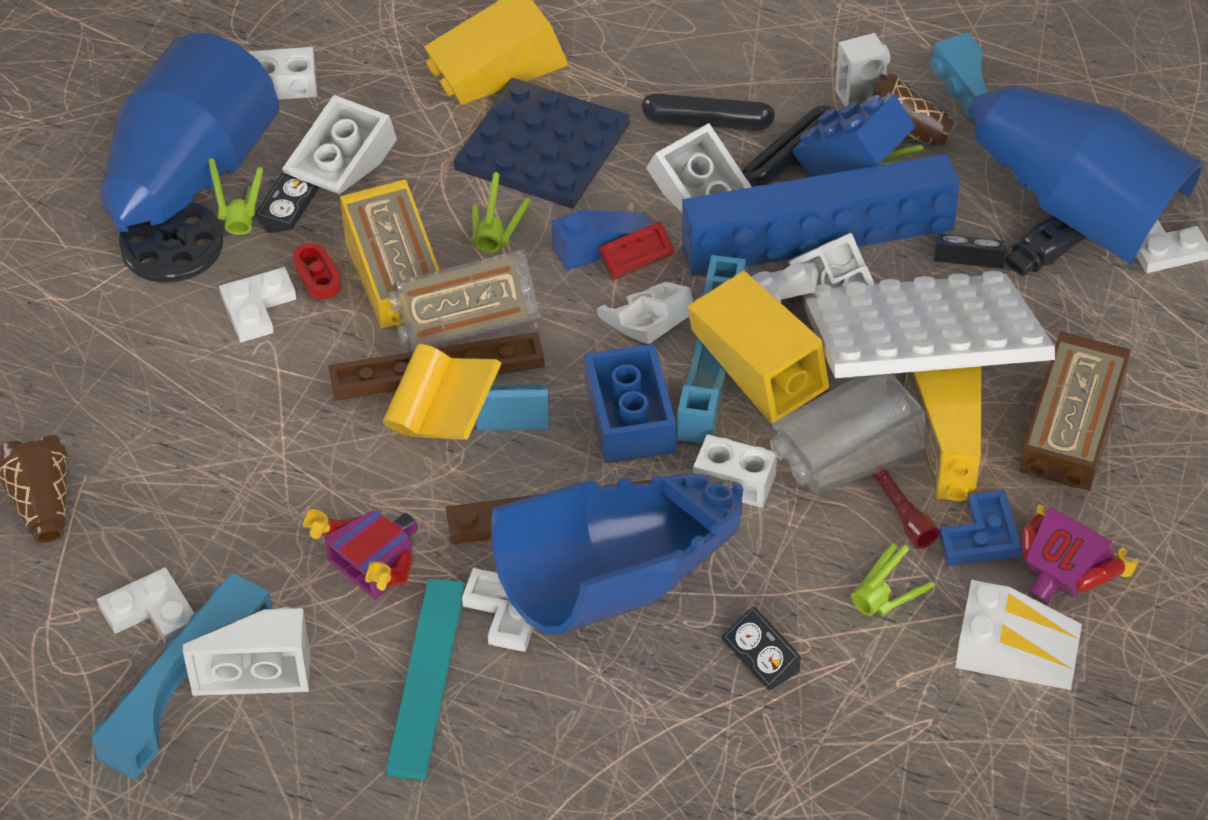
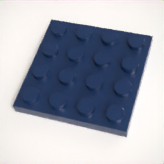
M512 78L455 157L454 170L492 182L493 174L498 172L500 174L499 185L574 209L630 125V115Z

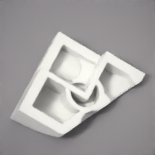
M851 232L788 260L790 266L814 263L818 273L816 285H828L831 288L845 287L847 283L851 282L875 285Z
M664 282L646 291L626 296L627 305L613 309L604 304L596 310L599 318L620 333L639 342L650 344L689 317L687 306L693 303L690 287Z

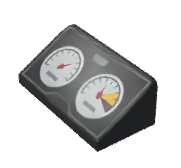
M282 172L256 211L255 216L267 233L291 230L316 194L319 186Z
M937 233L934 261L1003 269L1006 241Z
M756 607L749 609L722 636V640L769 691L800 672L801 657L799 653Z

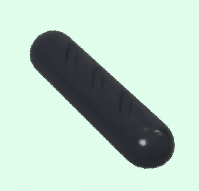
M651 94L643 99L641 106L647 119L661 123L698 126L710 124L711 127L765 130L773 123L775 118L773 107L769 104L755 101Z
M822 105L812 109L742 170L751 187L772 183L798 159L792 150L801 142L800 136L810 128L816 127L820 123L819 117L833 107Z

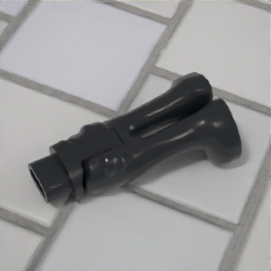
M1052 215L1028 231L1020 242L1013 246L1012 253L1005 258V262L1020 276H1025L1030 271L1038 272L1041 270V267L1053 264L1059 257L1087 237L1073 228L1060 232L1069 225Z

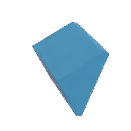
M549 384L492 385L477 418V431L549 430Z

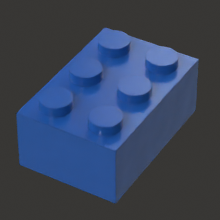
M895 94L882 98L879 95H875L862 104L853 102L842 110L837 111L836 108H832L819 117L820 123L800 136L801 142L792 152L809 177L879 165L916 126Z
M655 344L584 354L585 384L604 462L610 463L675 453L676 421Z

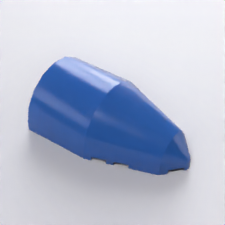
M192 32L175 38L119 109L101 188L102 207L106 214L109 213L116 230L128 232L127 226L150 221L151 226L164 223L190 202H193V195L203 188L209 190L214 187L208 162L210 158L215 159L219 177L226 172L228 174L235 172L279 112V101L271 77L258 59L237 43L218 35Z
M1014 84L977 95L969 109V113H972L975 123L973 131L976 140L1002 167L1007 165L1018 176L1017 182L1023 189L1029 187L1039 197L1038 204L1046 212L1130 265L1134 262L1148 234L1175 193L1180 190L1190 196L1204 169L1205 161L1119 108Z
M699 474L651 477L650 483L631 484L629 478L618 479V484L615 486L598 487L597 481H584L493 508L491 520V539L498 578L516 611L527 624L544 634H563L654 604L736 534L742 514L744 488L736 482L733 483V488L721 484L707 483L708 476Z

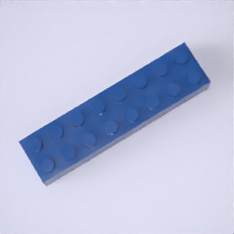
M948 154L686 198L682 199V249L691 276L708 273L711 255L746 259V266L794 258L850 232L854 237L857 247L954 230L960 181Z

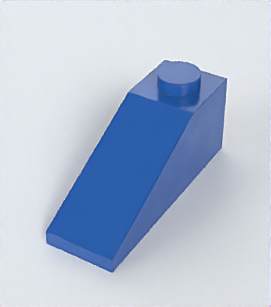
M580 210L551 220L552 248L566 271L602 259L598 252L600 246L652 225L644 212Z

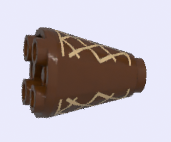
M881 73L873 90L872 97L879 95L882 98L895 94L916 126L903 140L935 145L937 142L944 145L954 121L948 119V115L896 75L891 73L884 75Z
M47 435L38 441H30L23 444L20 441L5 443L0 448L2 453L0 455V483L36 542L49 543L60 539L64 535L67 512L69 459L65 446L60 444L59 437L56 435Z

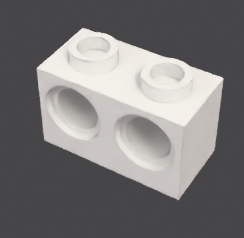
M875 33L845 40L838 44L835 91L845 107L853 102L862 104L870 99L880 74L887 75L886 71L887 64L890 63V53L888 47L885 44L882 45Z
M313 47L249 51L252 56L258 59L271 77L278 100L317 97L316 65Z
M707 434L693 466V474L708 476L707 483L721 484L733 488L734 482L739 483L744 488L742 503L763 508L776 476L777 452Z

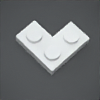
M1157 220L1138 252L1137 258L1146 273L1208 259V242L1198 226L1166 233L1159 220Z
M814 263L807 265L794 264L785 270L771 273L768 271L759 272L753 275L752 278L781 303L782 299L815 292L818 273Z
M285 267L219 286L220 296L240 343L274 333L266 308L296 300L295 289Z
M166 567L97 599L99 609L114 634L150 618L165 644L180 635L194 613Z
M473 568L462 596L463 607L496 613L488 633L489 645L525 652L534 627L527 624L512 606L497 573Z

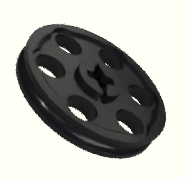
M190 202L164 223L151 226L150 221L127 226L128 232H120L119 235L122 259L126 266L139 277L155 282H178L203 273L215 263L223 247L219 220L212 211L195 202ZM191 217H198L201 219L199 222L194 224H188L184 222L185 220ZM135 236L146 237L144 241L139 243L129 241ZM204 238L213 240V242H211L208 245L202 246L196 244L199 240ZM149 257L158 259L150 265L141 263L142 260ZM180 259L191 260L185 266L175 265V262Z

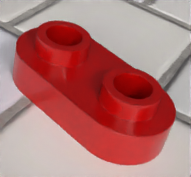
M305 243L298 246L292 256L294 269L308 294L320 300L336 296L341 289L340 274L325 248L317 243Z

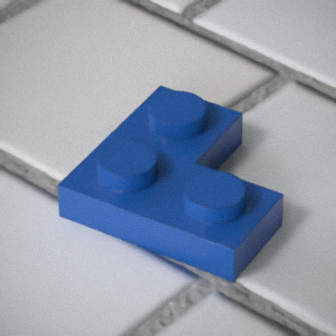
M1005 490L968 494L967 506L973 524L940 528L939 539L947 566L1021 557L1022 546Z

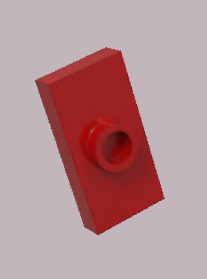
M661 221L600 246L598 252L613 281L674 255L675 249Z

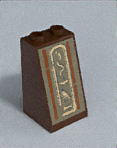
M1060 331L1055 345V360H1051L1023 447L1019 472L1091 491L1122 397L1131 349Z

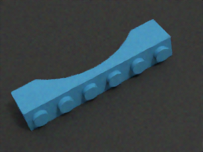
M967 32L934 43L930 66L934 75L939 76L946 85L949 94L954 96L961 104L965 115L971 117L974 121L972 113H969L972 101L977 95L988 91L982 78L984 51ZM1012 171L1014 178L1018 179V176Z
M711 255L704 295L723 284L726 280L745 271L746 259ZM698 337L689 374L683 385L677 412V440L703 444L707 434L715 436L727 372Z
M234 573L223 584H219L204 607L193 613L188 625L180 635L170 640L165 652L157 662L146 668L141 680L133 690L123 695L116 710L110 717L99 723L96 727L92 742L97 760L136 780L159 752V730L162 715L170 697L179 684L188 676L183 655V644L262 610L273 609L270 591Z

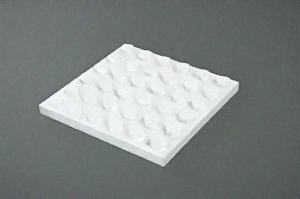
M987 271L983 273V276L969 277L966 274H952L948 279L936 280L933 277L922 276L915 278L912 282L886 279L880 281V284L875 285L851 282L847 283L845 287L831 288L828 285H816L815 292L802 295V305L815 334L822 340L824 355L835 378L1055 360V345L1008 275L1000 271Z

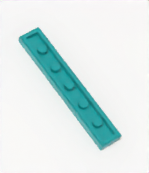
M428 578L386 768L387 776L427 780L463 606L462 596L466 588L465 582Z

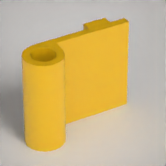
M418 344L382 421L383 424L392 431L409 437L468 440L501 366V362L497 359L450 358L434 347Z

